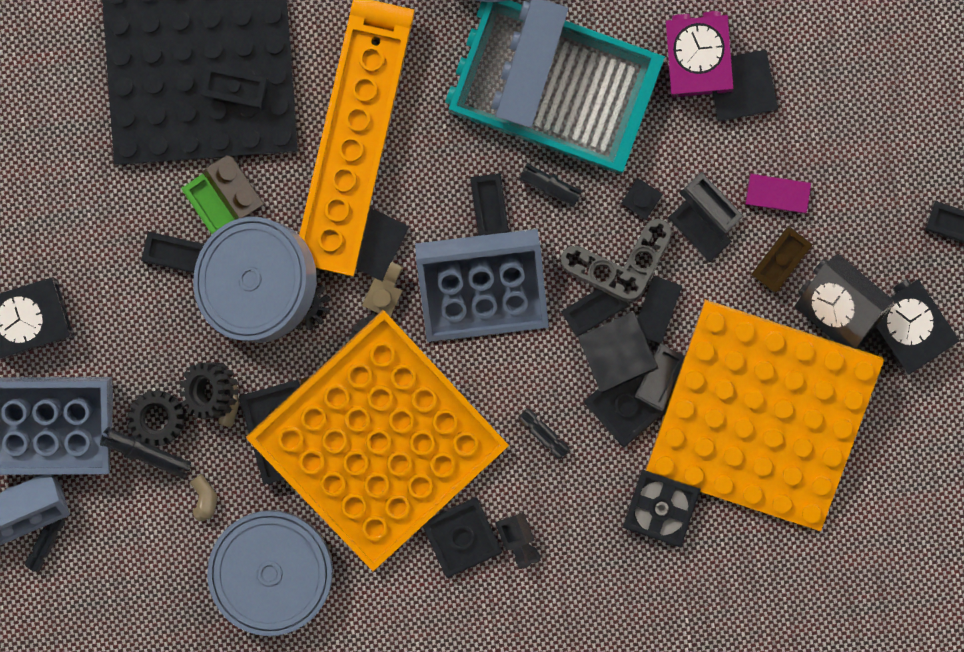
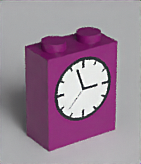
M721 11L702 13L703 17L690 18V14H677L672 16V20L666 21L672 98L712 95V91H717V93L733 92L728 15L721 16Z

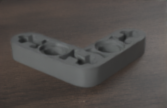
M662 219L649 221L644 227L624 267L575 245L563 251L561 255L562 268L567 274L624 302H635L643 295L670 243L671 227ZM662 228L665 238L659 237L654 245V249L649 247L652 241V233L650 231ZM641 253L649 254L653 259L652 264L648 268H639L635 263L637 255ZM578 254L582 263L589 265V260L594 262L589 267L588 275L583 274L585 272L584 266L576 264L574 267H570V261L567 258H574ZM601 266L607 267L611 271V277L604 282L597 281L593 276L596 268ZM619 273L621 274L619 281L625 284L634 281L637 292L631 291L629 294H625V287L617 282L615 289L610 286L615 282L616 274Z

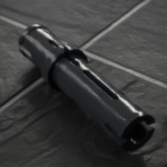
M110 427L104 430V433L108 436H101V446L122 453L126 459H137L176 475L181 479L186 478L188 473L183 471L184 469L190 471L191 461L146 444L138 436L133 435L129 437Z

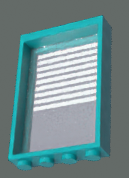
M511 0L481 2L476 16L481 18L477 30L471 29L466 46L471 47L467 59L461 57L456 70V75H459L460 79L457 87H450L445 103L450 105L449 113L622 175L665 56L565 20L532 128L495 117L496 110L491 109L495 92H501L505 80L500 79L505 61L511 62L514 50L509 49L514 31L520 32L523 20L518 19L522 4Z

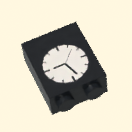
M837 254L829 261L824 258L813 271L816 274L813 281L808 280L798 292V295L801 297L794 307L835 342L858 349L866 342L896 301L840 254Z
M47 278L0 293V359H7L75 337L56 278Z
M906 278L892 287L895 293L890 295V297L896 302L875 328L874 332L903 375H910L960 340L920 280L916 279L910 282Z

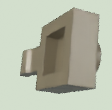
M391 262L383 281L374 278L362 306L376 313L384 310L391 317L403 290L395 287L403 267Z

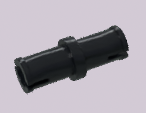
M526 163L519 177V181H523L543 191L542 195L546 197L551 195L571 205L573 208L582 192L581 189L558 179V175L554 173L549 175L531 166L529 163Z

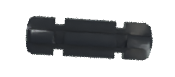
M525 409L518 417L519 422L525 427L528 426L530 432L546 448L549 447L551 449L550 452L557 459L563 458L569 452V446L563 440L559 441L557 439L558 436L541 419L538 420L536 418L537 415L531 409Z
M64 518L48 524L46 528L43 527L32 548L33 553L29 554L25 562V566L35 572L41 570L45 563L44 557H48L58 538L57 532H61L65 524Z

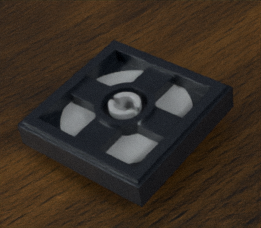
M641 469L622 528L681 548L701 489Z

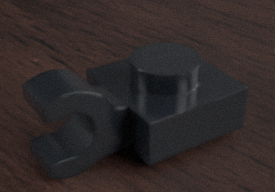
M524 512L495 522L505 550L513 549L515 561L519 569L529 567L530 564L541 561L538 550L529 544L535 541Z

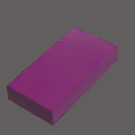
M749 174L745 205L806 214L811 183Z

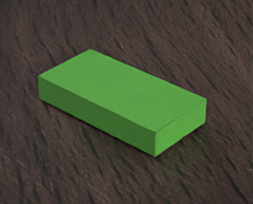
M201 174L181 188L212 235L225 224L235 220L204 174Z

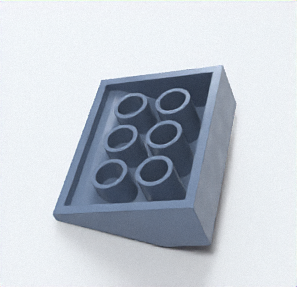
M537 229L415 243L427 342L549 327L541 248Z
M0 377V475L109 474L111 449L101 446L100 439L102 435L108 436L104 433L107 427L112 428V377Z

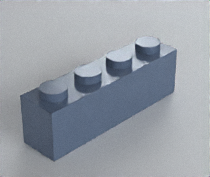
M546 0L523 2L518 18L523 20L520 32L514 31L509 49L514 50L511 62L505 61L500 79L505 80L502 91L495 92L491 104V109L496 110L495 117L532 128L569 9L568 7Z
M39 474L29 481L9 487L0 493V545L70 515L62 486L53 474Z

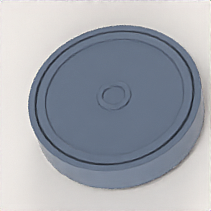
M262 217L239 218L225 224L214 232L200 251L193 278L195 299L205 320L219 333L229 338L252 343L273 341L292 331L307 314L316 290V267L308 245L293 229Z
M279 510L259 511L235 521L220 535L211 551L208 562V586L217 608L233 625L256 635H282L304 626L324 605L332 586V558L324 538L314 526L303 518Z

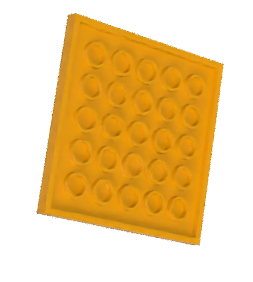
M705 299L645 470L699 488L702 493L821 531L884 359Z
M384 310L246 436V439L372 571L377 569L509 446Z

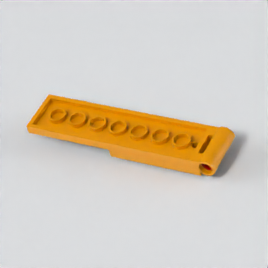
M353 0L299 233L308 245L315 262V267L318 269L354 277L415 9L375 0ZM375 39L380 40V44L377 46L372 44Z

